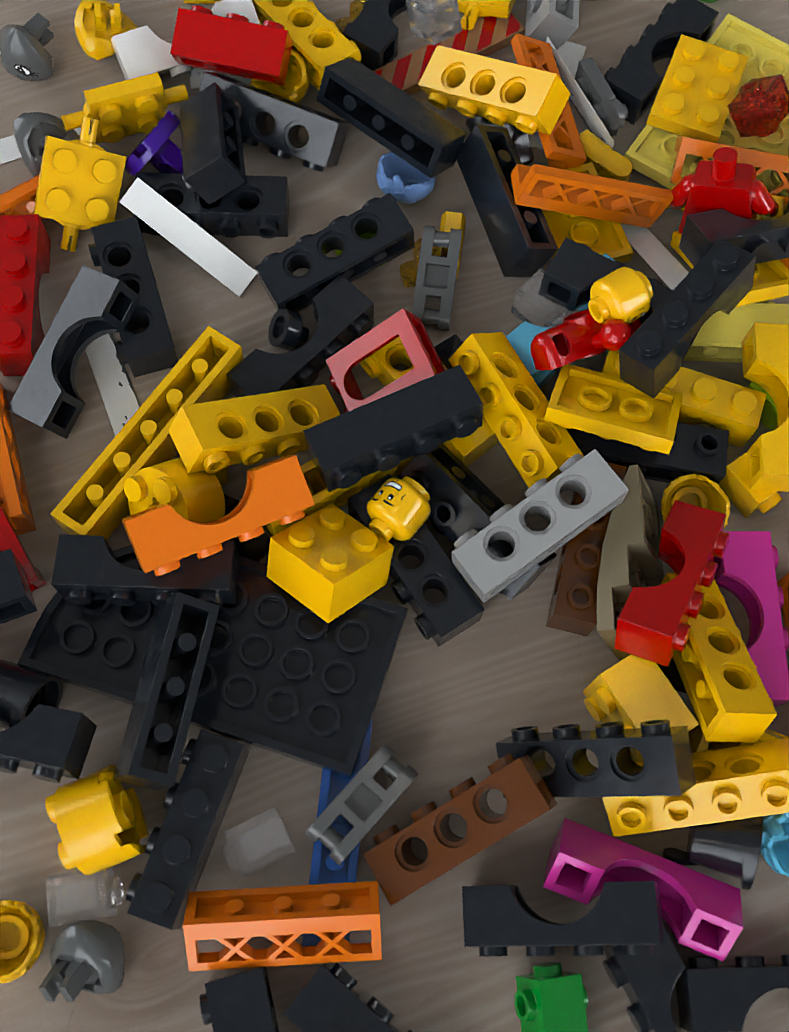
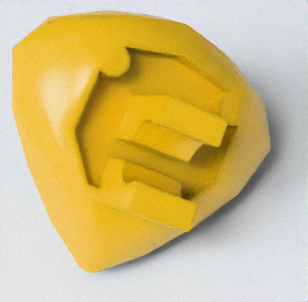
M81 0L74 19L76 37L87 56L97 61L109 58L115 54L111 43L112 36L137 28L135 23L120 10V3L112 4L107 0Z

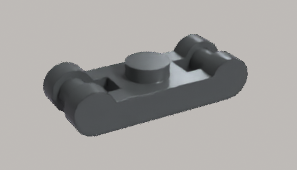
M424 225L412 314L420 318L422 323L438 325L437 329L449 330L462 230L451 229L450 232L435 231L434 226ZM433 246L448 248L447 258L432 256ZM426 297L441 299L440 310L425 308Z
M386 743L305 832L314 843L319 840L331 851L329 857L338 866L419 775L410 765L405 768L393 756L395 751ZM380 770L394 781L387 790L383 789L373 779ZM339 815L353 827L345 838L331 826Z

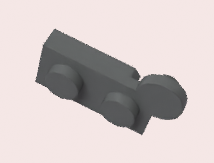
M593 58L581 60L578 63L574 79L611 137L616 136L618 129L624 126L625 119L628 118V109L625 104H621L615 98L613 91Z

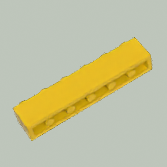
M210 326L203 331L50 513L64 532L69 535L103 536L105 540L110 537L122 522L121 519L125 518L130 512L128 498L124 492L125 480L133 477L136 472L143 468L172 460L176 456L178 450L168 430L181 406L218 401L224 397L230 389L227 373L244 359L240 345Z

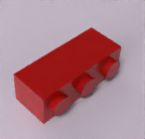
M193 5L190 10L178 7L170 54L181 65L285 86L293 41L288 30H284L285 27L277 22L263 21V25L255 24L239 14L228 13L227 17L213 15V12L205 7Z

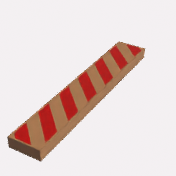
M510 12L508 19L493 16L482 17L476 21L475 27L472 30H468V27L466 30L461 27L373 72L408 95H411L421 90L418 84L437 45L487 57L511 45V40L516 33L525 36L526 28L512 12Z

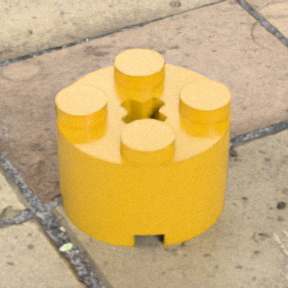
M181 457L143 468L136 472L133 477L125 480L124 492L128 498L131 515L162 503L169 504L180 516L194 522H210L218 520L225 515V497L221 484L215 474L209 476L205 470L188 473Z
M114 764L58 787L55 794L45 799L48 816L53 823L57 824L62 840L58 843V854L63 866L68 870L77 867L83 874L92 876L145 853L146 845H140V839L148 836V829L141 803L133 787L124 790L120 781L112 779L116 767Z

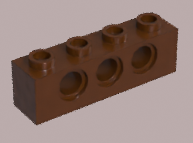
M607 462L623 482L627 467ZM573 491L571 505L581 504L583 502L581 495ZM612 510L562 546L546 627L588 636L597 625V583L602 546Z
M512 753L505 755L487 767L491 775L476 784L473 777L468 778L448 791L452 800L438 808L435 801H432L410 814L414 823L400 831L397 824L373 837L376 846L364 853L363 856L390 906L558 805L529 755L516 760ZM490 789L500 790L505 795L507 808L504 814L496 813L489 807L487 795ZM452 813H457L465 819L467 823L465 837H459L451 831L449 818ZM414 837L422 839L427 845L428 856L426 860L417 858L412 852L411 843Z

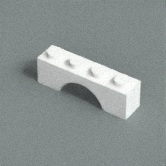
M221 0L215 2L211 9L213 15L227 17L228 13H235L248 18L251 23L260 24L252 0ZM147 25L112 36L111 43L126 80L157 72L159 75L170 72L172 78L192 71L190 66L178 64L170 54L172 44L160 39Z

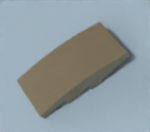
M638 464L629 466L623 480L629 491L624 501L611 512L602 546L597 583V632L619 661L631 655L614 649L618 617L633 587H648V578L664 576L663 561L658 558L660 545L658 505Z

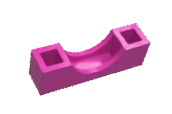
M723 531L729 533L730 537L723 558L715 557L713 562L718 563L714 579L717 586L732 593L745 608L750 627L748 641L745 646L756 665L757 672L769 697L773 701L774 707H777L789 701V669L786 658V651L789 647V634L786 627H782L780 610L783 607L784 594L781 586L777 585L775 572L779 560L778 550L776 546L772 545L770 531Z
M564 818L549 850L543 887L588 905L594 898L601 895L605 882L658 881L662 918L671 928L677 942L724 962L743 929L741 891L739 888Z

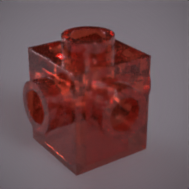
M782 74L751 79L739 89V94L727 106L740 137L769 136L778 129L779 124L789 114V91Z

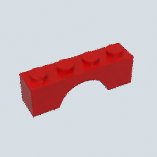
M39 214L0 216V371L4 377L25 376L35 353L45 338L40 317L39 285L42 274L49 273L51 240Z
M675 500L662 527L658 558L668 564L677 576L671 581L658 586L633 587L618 617L614 649L668 667L675 650L684 651L691 631V625L686 623L689 617L698 618L705 593L700 592L702 586L711 587L718 565L713 560L715 557L723 558L729 542L730 534L723 532L726 514Z

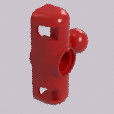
M589 309L573 313L563 318L562 324L534 336L531 341L530 351L535 369L554 370L578 359L595 356L606 350L618 352L642 325L639 318L628 324L622 319H609L603 324L594 320Z

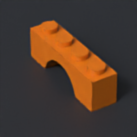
M285 455L247 470L246 487L240 502L229 514L218 520L210 522L190 521L180 516L166 503L156 505L121 520L141 569L145 573L153 570L155 576H160L181 567L179 560L196 553L198 559L205 558L223 550L221 543L238 536L239 541L243 542L265 533L263 526L276 520H279L280 525L297 521L305 517L303 509L315 504L297 456Z

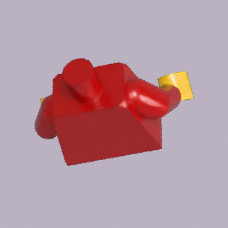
M722 147L714 151L712 161L703 160L698 162L695 174L685 175L675 187L670 188L673 200L666 209L671 207L674 210H681V213H683L678 233L682 234L687 215L722 208L731 214L751 220H758V216L759 220L773 217L780 218L783 216L785 199L780 196H771L763 181L756 179V169L753 165L737 163L738 152L735 149Z

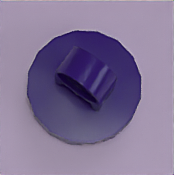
M169 110L157 123L158 125L145 136L128 156L124 170L133 177L136 175V172H139L149 162L160 173L183 174L181 150L169 139L181 123L180 118Z

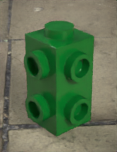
M559 962L534 964L533 973L516 976L517 991L514 996V1005L521 1022L522 1032H588L586 1016L588 996L580 973L562 970V965Z

